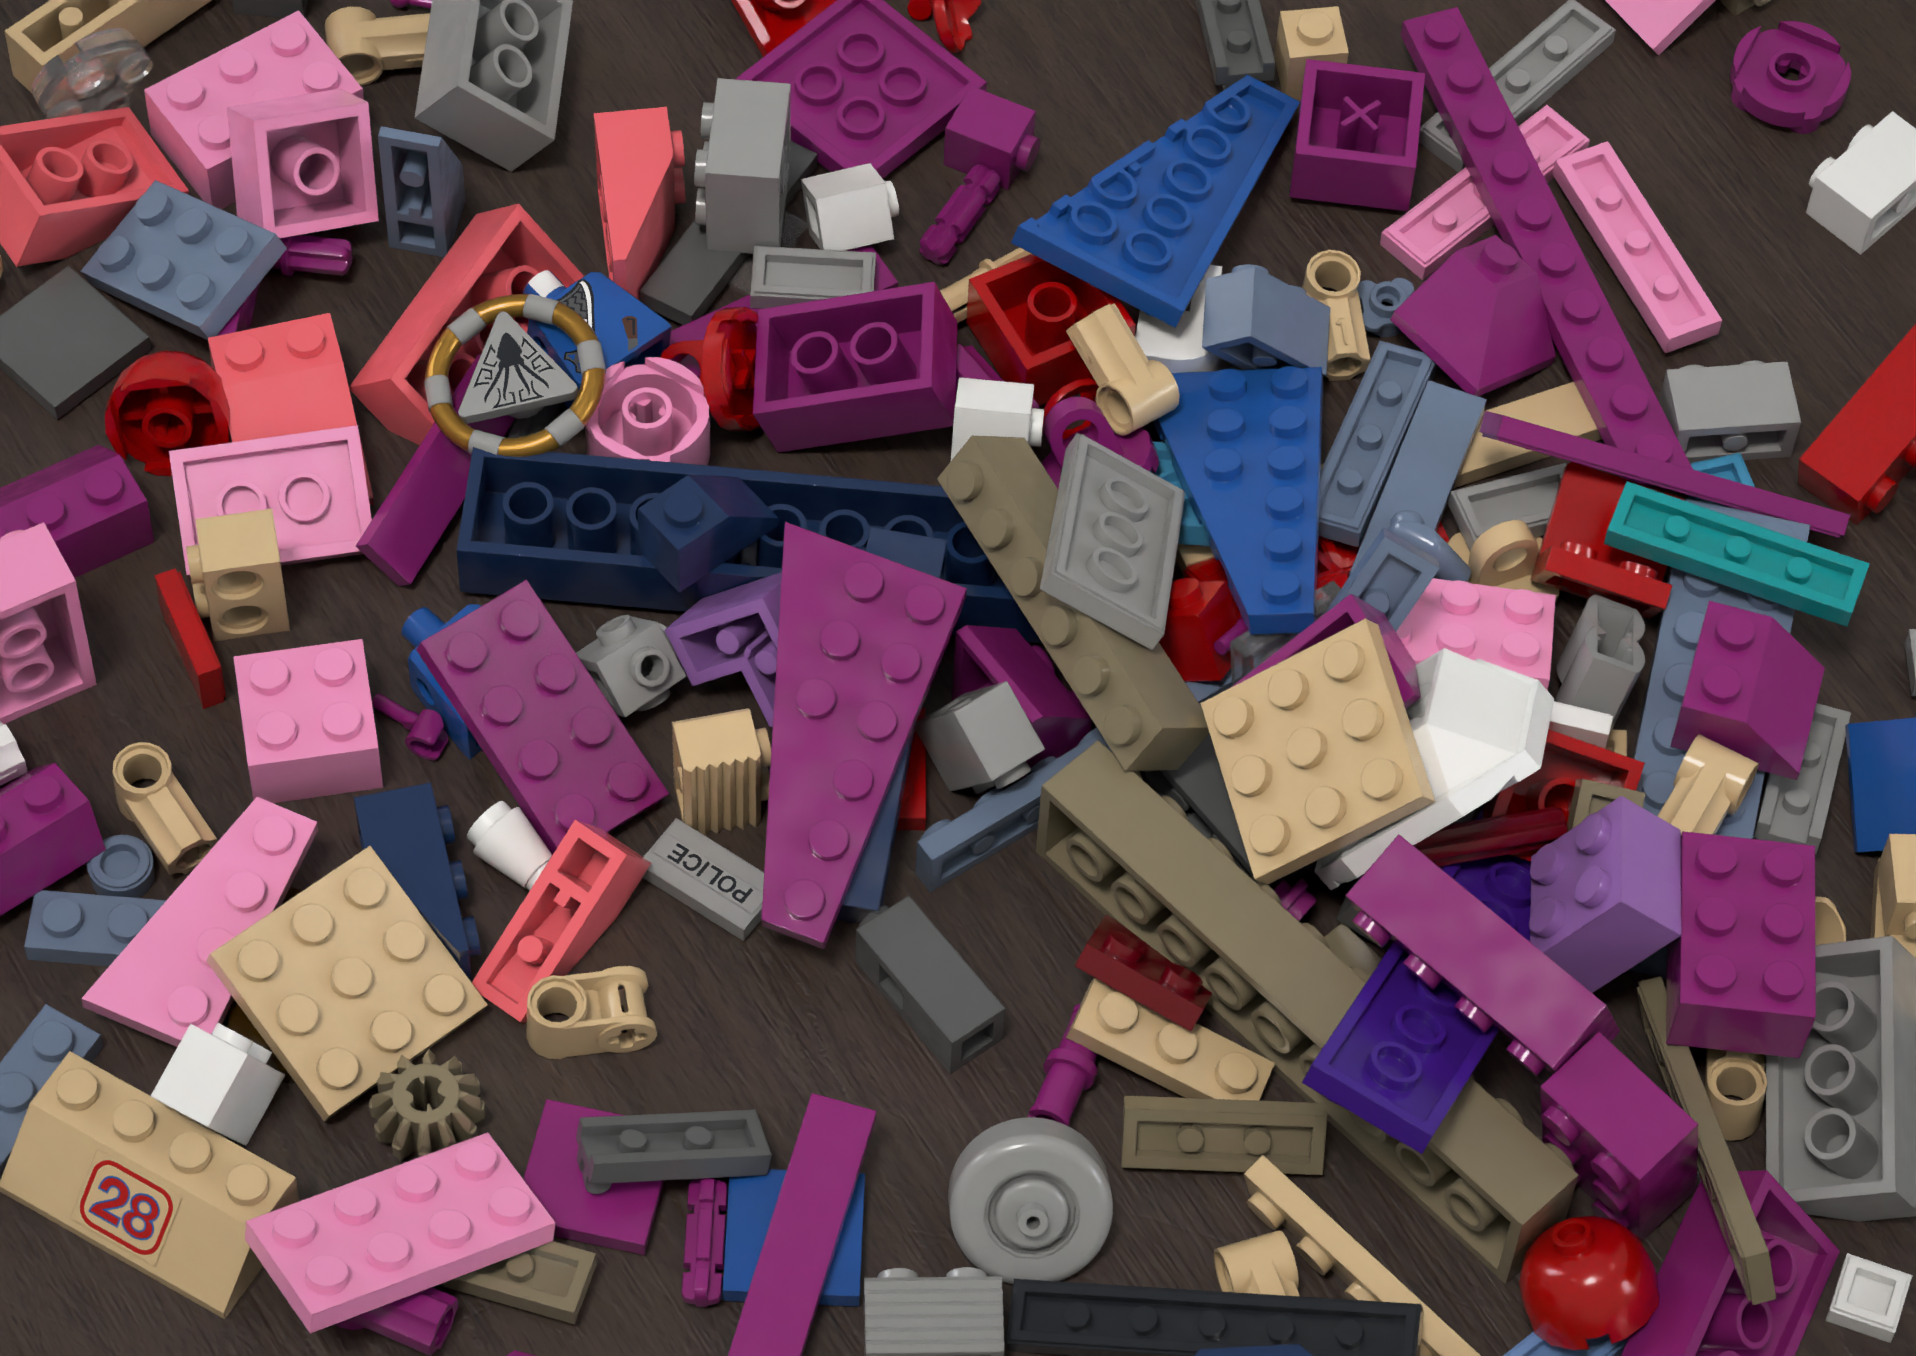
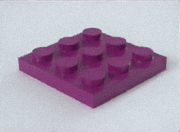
M884 0L835 1L735 79L791 84V140L817 153L818 162L830 172L871 163L882 179L945 130L970 86L983 91L987 90V82Z

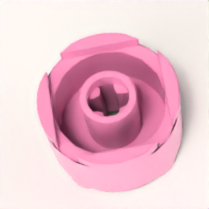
M645 357V364L625 367V361L607 368L600 402L594 414L585 425L586 455L708 466L710 459V409L699 378L685 366L660 357Z

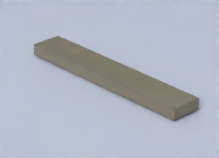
M1659 976L1638 982L1639 987L1636 988L1644 1032L1669 1097L1698 1123L1697 1170L1747 1300L1751 1301L1752 1305L1775 1300L1776 1293L1768 1248L1688 1046L1666 1044L1667 991L1662 978Z

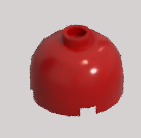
M163 350L139 358L121 372L107 402L105 431L115 452L120 454L125 460H127L129 453L136 460L145 463L144 471L157 476H172L169 451L228 443L230 438V408L223 388L222 378L203 359L185 352Z
M1583 1216L1569 1218L1556 1223L1535 1238L1523 1259L1519 1279L1521 1299L1534 1333L1551 1346L1570 1350L1589 1349L1586 1339L1599 1338L1607 1334L1611 1344L1624 1340L1648 1322L1659 1306L1660 1298L1657 1287L1658 1276L1642 1241L1636 1234L1614 1219L1599 1216Z

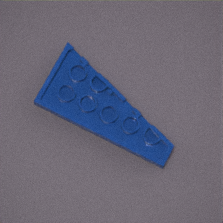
M1246 75L1205 102L1202 111L1187 121L1181 118L1170 125L1165 135L1153 143L1149 140L1093 176L1088 186L1072 197L1066 194L1052 203L1048 213L1037 220L1031 217L1020 224L1011 243L1078 277L1091 286L1132 305L1147 315L1176 328L1292 120L1300 101Z
M1287 366L1280 369H1223L1209 372L1172 373L1179 389V404L1175 410L1154 420V427L1160 440H1164L1172 458V466L1199 524H1203L1208 534L1212 553L1216 560H1220L1227 575L1229 590L1250 635L1301 633L1316 621L1323 413L1322 367L1299 368Z

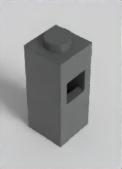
M907 896L892 907L887 905L880 906L879 913L870 912L862 920L858 929H856V964L949 1074L1003 1040L1005 1008L910 896Z

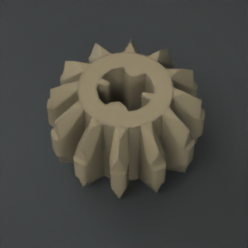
M430 1049L422 1058L423 1064L414 1065L409 1059L401 1055L397 1062L398 1074L380 1072V1077L377 1080L379 1093L372 1095V1099L369 1101L370 1115L377 1121L374 1124L375 1137L380 1144L392 1143L393 1156L399 1162L413 1152H417L418 1157H422L478 1136L475 1124L481 1123L482 1119L485 1118V1104L478 1097L480 1094V1083L474 1073L462 1075V1063L458 1061L456 1055L441 1066L436 1064L435 1054Z

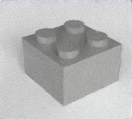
M718 78L714 103L704 102L702 108L701 139H709V141H705L703 150L697 149L694 185L705 187V189L698 188L695 223L696 225H706L707 250L754 254V246L780 247L791 164V84Z

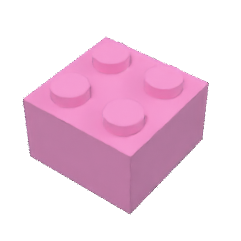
M334 89L227 107L237 217L271 231L279 238L379 221L369 103L343 89Z
M362 639L233 657L253 801L256 797H259L271 803H279L383 788L379 748Z

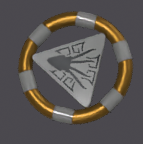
M515 294L490 299L469 308L446 327V330L442 333L430 354L424 386L429 412L440 430L454 444L469 454H472L473 447L495 455L524 457L539 455L561 448L584 429V426L588 423L600 402L605 383L606 367L601 343L590 325L577 312L557 300L534 294ZM514 317H524L555 325L572 339L577 347L582 375L580 389L513 319ZM494 323L458 410V415L453 408L448 378L451 364L461 346L470 341L487 325ZM574 400L571 407L546 426L544 430L524 437L505 438L474 430L467 425L505 415L517 419L529 418L536 415L544 406Z

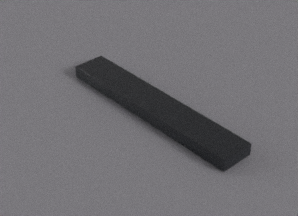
M1014 1279L1005 1344L1010 1352L1071 1356H1194L1200 1349L1291 1344H1300L1313 1356H1420L1424 1311L1421 1304Z

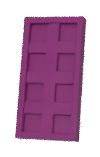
M527 580L425 639L417 647L416 651L552 855L574 820L601 828L609 834L663 801L669 794Z

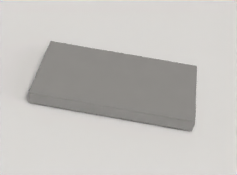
M1077 433L1065 450L1040 590L1153 650L1163 637L1185 499L1184 490L1090 438Z

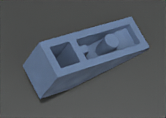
M381 126L378 134L389 247L445 257L451 249L466 202L463 164L442 137Z

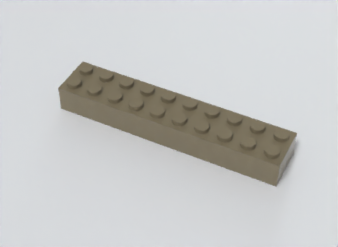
M1099 740L1041 786L1036 852L1104 915L1107 914L1116 919L1172 963L1186 967L1198 975L1203 981L1202 985L1212 992L1205 1006L1211 1014L1250 1050L1274 1062L1272 1070L1307 1102L1326 1103L1327 1120L1505 1285L1521 1271L1525 1253L1535 1238L1554 1224L1566 1219L1579 1176L1574 1171L1567 1155L1554 1144H1544L1524 1126L1520 1114L1509 1102L1501 1098H1493L1475 1081L1473 1074L1423 1154L1390 1137L1381 1129L1344 1107L1331 1102L1322 1094L1303 1084L1302 1081L1311 1064L1370 977L1360 968L1346 965L1329 949L1326 939L1319 930L1309 923L1301 924L1282 907L1278 895L1269 885L1251 879L1235 864L1233 856L1219 840L1212 837L1207 839L1188 822V818L1181 806L1171 797L1166 795L1161 797L1142 780L1139 771H1125L1116 756Z

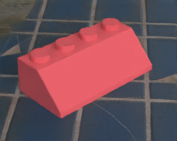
M519 203L478 213L349 386V390L388 431L420 445L435 422L428 409L424 386L427 363L436 342L446 330V327L469 308L501 296L523 294L528 282L544 270L551 271L566 287L577 282L584 275ZM514 317L513 319L527 333L528 319ZM494 323L487 325L470 341L461 346L455 355L448 376L451 395L477 355L482 354Z

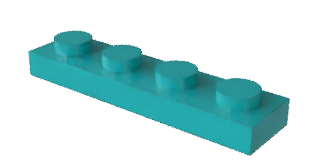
M1626 481L1604 541L1605 545L1848 627L1870 563Z

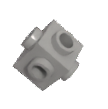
M630 615L616 617L603 624L596 631L598 637L596 640L576 652L618 716L627 717L636 710L645 711L659 705L669 697V688L686 677L677 659L678 656L664 631L667 627L661 623Z

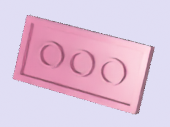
M487 1132L247 1220L245 1241L311 1334L552 1242L556 1222Z

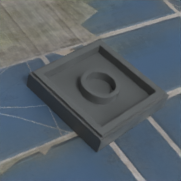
M66 266L0 315V369L57 420L151 350L149 336L70 266Z

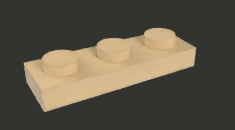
M1096 978L1089 984L1066 1036L1067 1039L1185 1098L1259 1101L1275 1064L1197 1023L1192 1031H1189Z

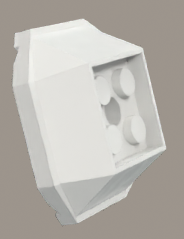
M1446 648L1418 663L1416 670L1421 698L1406 708V712L1436 802L1317 860L1315 873L1327 887L1332 890L1344 882L1352 881L1365 874L1398 834L1410 844L1415 845L1488 802L1499 792L1541 769L1554 698L1541 682L1478 658L1476 660L1469 659Z

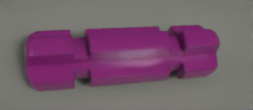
M978 164L971 168L963 179L966 185H960L934 219L937 224L929 226L921 237L919 253L924 259L931 260L936 265H943L950 260L957 250L954 244L963 242L986 210L983 205L991 203L1000 190V175L995 170H989L983 164Z
M701 1178L691 1181L687 1194V1209L693 1210V1214L687 1213L683 1267L690 1270L689 1272H683L681 1296L684 1302L694 1304L698 1308H708V1305L717 1304L722 1298L723 1275L722 1273H717V1270H723L727 1217L726 1215H720V1211L727 1210L728 1187L724 1181L714 1178Z

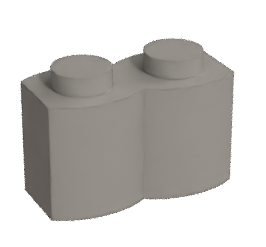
M1596 594L1591 596L1557 663V674L1562 685L1556 695V702L1610 714V716H1613L1610 731L1613 729L1645 664V655L1639 645L1645 632V624L1637 609Z

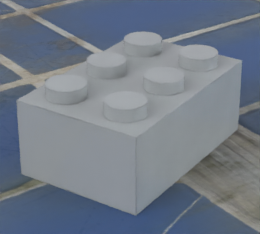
M432 0L414 118L511 172L555 140L573 0Z

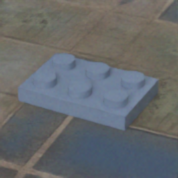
M155 180L106 241L100 245L97 252L80 272L93 287L208 340L209 337L218 335L287 248L275 233Z

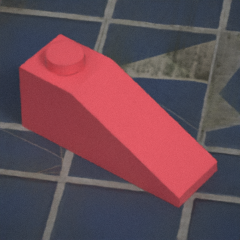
M574 820L471 983L481 996L519 1022L525 1023L527 1021V999L532 986L542 978L552 975L565 976L574 968L618 917L650 867L651 862L601 828Z

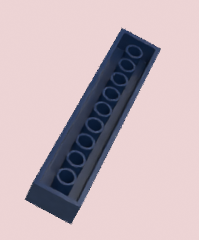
M473 447L456 549L460 592L501 595L527 580L539 599L686 612L702 598L782 572L785 522L853 547L867 548L870 527L947 540V558L943 580L967 588V597L951 635H956V631L966 625L1014 628L1018 630L1027 642L1042 643L942 486L558 452L513 457L495 455ZM687 475L739 477L779 518V525L679 593L639 551L638 508Z

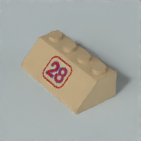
M69 1051L30 1102L0 1180L1 1193L223 1319L228 1316L263 1267L245 1241L246 1221L300 1201L295 1176Z

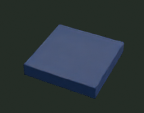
M769 1169L767 1175L729 1177L723 1301L745 1302L787 1170ZM859 1173L819 1305L859 1307L865 1173Z

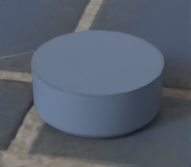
M114 835L104 839L103 843L106 851L87 862L92 888L98 895L140 898L151 888L155 879V866L150 848L139 838L130 835Z

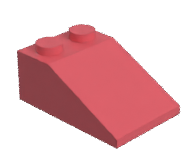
M129 107L0 126V244L16 267L66 259L107 239L155 180L186 194L189 193V190Z
M667 107L594 113L597 191L608 275L610 280L639 301V291L658 268L674 233L675 204H684L686 202L682 167H685L682 131H670Z
M330 313L208 338L212 368L222 378L223 388L230 408V443L357 425L345 368ZM361 443L369 504L373 505L374 497Z

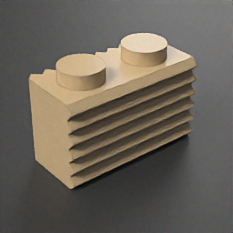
M749 708L672 722L673 783L682 822L705 836L710 830L719 834L722 828L731 832L735 826H738L744 830L748 823L757 827L761 822V801L769 799L770 775L768 767L771 765V746L766 728H754Z

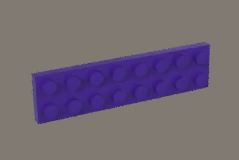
M1483 809L1475 820L1482 819ZM1507 854L1445 865L1442 870L1530 942L1531 862ZM1393 942L1311 1064L1302 1083L1322 1094L1331 1102L1344 1107L1381 1129L1390 1137L1423 1154L1500 1030L1492 1024L1484 1033L1474 1026L1454 1007L1461 997L1443 982H1440L1434 990L1425 985L1402 964L1409 954Z

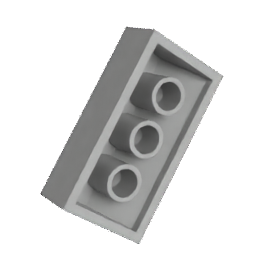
M1893 936L1815 945L1816 1018L1801 1057L1791 1058L1766 1055V1170L1806 1214L1856 1222L1916 1216V958Z

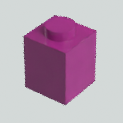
M970 86L945 128L943 165L968 174L972 167L983 164L989 170H995L1000 175V187L1009 190L1020 169L1028 172L1037 157L1040 138L1034 136L1036 111Z

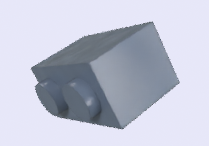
M1239 265L1232 269V273L1206 279L1202 337L1203 349L1243 370L1280 369L1287 366L1299 368L1322 367L1323 377L1327 376L1329 306L1306 295V291L1303 288L1288 285L1271 276L1266 268L1258 265Z

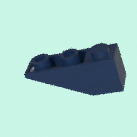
M431 783L353 797L362 850L368 846L372 847L472 982L470 957L481 955L474 916L461 918L458 900L468 899L461 860L449 862L445 845L456 843L449 806L436 807Z

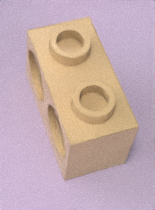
M272 508L195 519L199 544L186 546L189 571L197 612L200 618L210 617L214 641L290 631Z

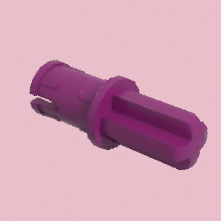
M305 235L279 238L287 249L271 268L281 270L282 275L291 277L295 271L343 276L351 269L353 259L352 244L345 239Z

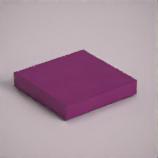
M546 1099L523 1180L556 1222L554 1236L645 1255L665 1180L612 1183L607 1191L600 1194H591L585 1188L582 1178L583 1173L580 1171L577 1162L579 1146L576 1134L579 1118L625 1115Z

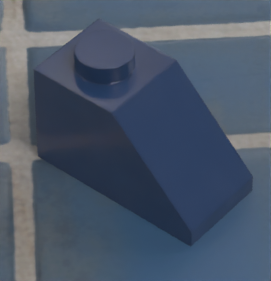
M687 475L638 508L639 551L680 593L779 525V518L739 477Z

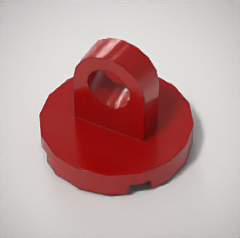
M747 307L724 308L715 312L707 325L704 340L673 343L660 356V358L669 359L679 364L687 355H691L697 360L701 371L699 380L703 385L711 415L721 428L730 432L752 431L760 427L753 415L757 341L756 324L758 314Z

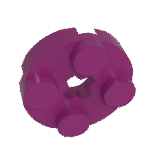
M1779 21L1778 29H1769L1761 33V26L1751 30L1741 39L1735 50L1730 70V79L1733 87L1731 93L1732 102L1740 110L1749 112L1769 124L1787 127L1800 134L1816 131L1821 121L1832 117L1840 109L1847 94L1851 79V68L1849 61L1845 65V61L1839 55L1841 46L1834 37L1824 30L1799 21ZM1789 68L1799 71V80H1787L1777 72L1786 73Z

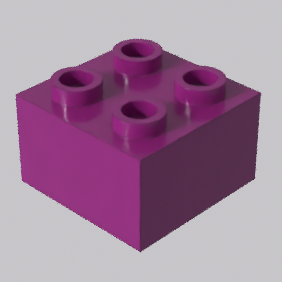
M1306 59L1289 197L1408 211L1417 162L1425 73Z

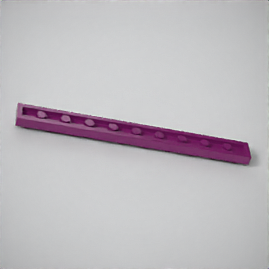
M1458 7L1403 21L1400 36L1418 72L1425 73L1424 84L1503 242L1513 247L1518 256L1538 274L1551 337L1604 443L1693 469ZM1621 476L1624 479H1628L1664 492L1670 491L1669 489H1665L1662 487H1658L1655 485H1651L1648 483H1644L1641 481Z

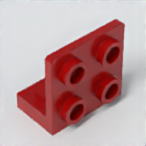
M1569 462L1563 470L1530 580L1586 599L1596 594L1637 609L1644 618H1652L1666 609L1672 589L1671 584L1662 582L1667 565L1605 545L1607 529L1626 481L1681 500L1684 499L1576 462Z

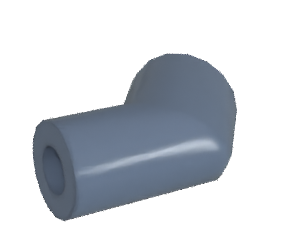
M1404 510L1392 517L1388 528L1390 532L1438 559L1440 569L1435 575L1437 579L1468 581L1471 568L1433 528L1425 525L1421 515L1411 510Z

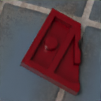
M1107 914L1087 942L1075 964V967L1189 1031H1192L1212 995V992L1202 985L1203 981L1198 975L1186 967L1172 963Z

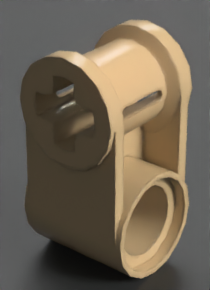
M617 966L598 972L565 976L552 975L542 978L532 986L527 999L526 1038L530 1047L538 1055L548 1059H563L604 1052L628 1053L647 1047L655 1041L657 1031L654 1021L647 1017L643 994L649 986L646 972L633 966ZM621 985L624 989L618 990V987ZM551 1013H562L568 1016L569 1019L562 1022H551L543 1017ZM626 1029H627V1032H626V1033H622V1032H621V1030H626Z

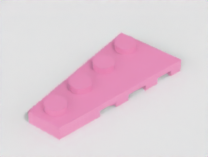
M256 797L81 998L83 1008L178 1047L190 1024L211 1034L217 1022L222 1025L234 998L212 970L206 959L210 953L281 906L318 832L317 821Z

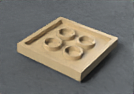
M1366 618L1201 703L1254 879L1268 885L1436 802L1379 626Z
M368 846L210 953L206 959L212 970L324 1122L375 1087L380 1077V1072L393 1074L398 1071L397 1062L401 1055L412 1061L481 1013L488 1005L371 846Z

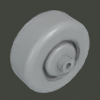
M1036 1117L1017 1118L988 1128L975 1137L962 1151L954 1165L949 1181V1214L952 1231L958 1246L974 1266L983 1270L988 1276H1002V1282L1013 1285L1014 1279L1061 1281L1069 1278L1094 1259L1105 1243L1110 1231L1113 1216V1200L1109 1176L1101 1156L1082 1134L1054 1120Z

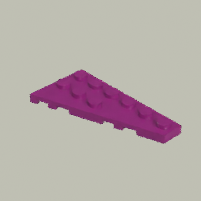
M785 522L761 921L762 926L824 949L967 597V588Z

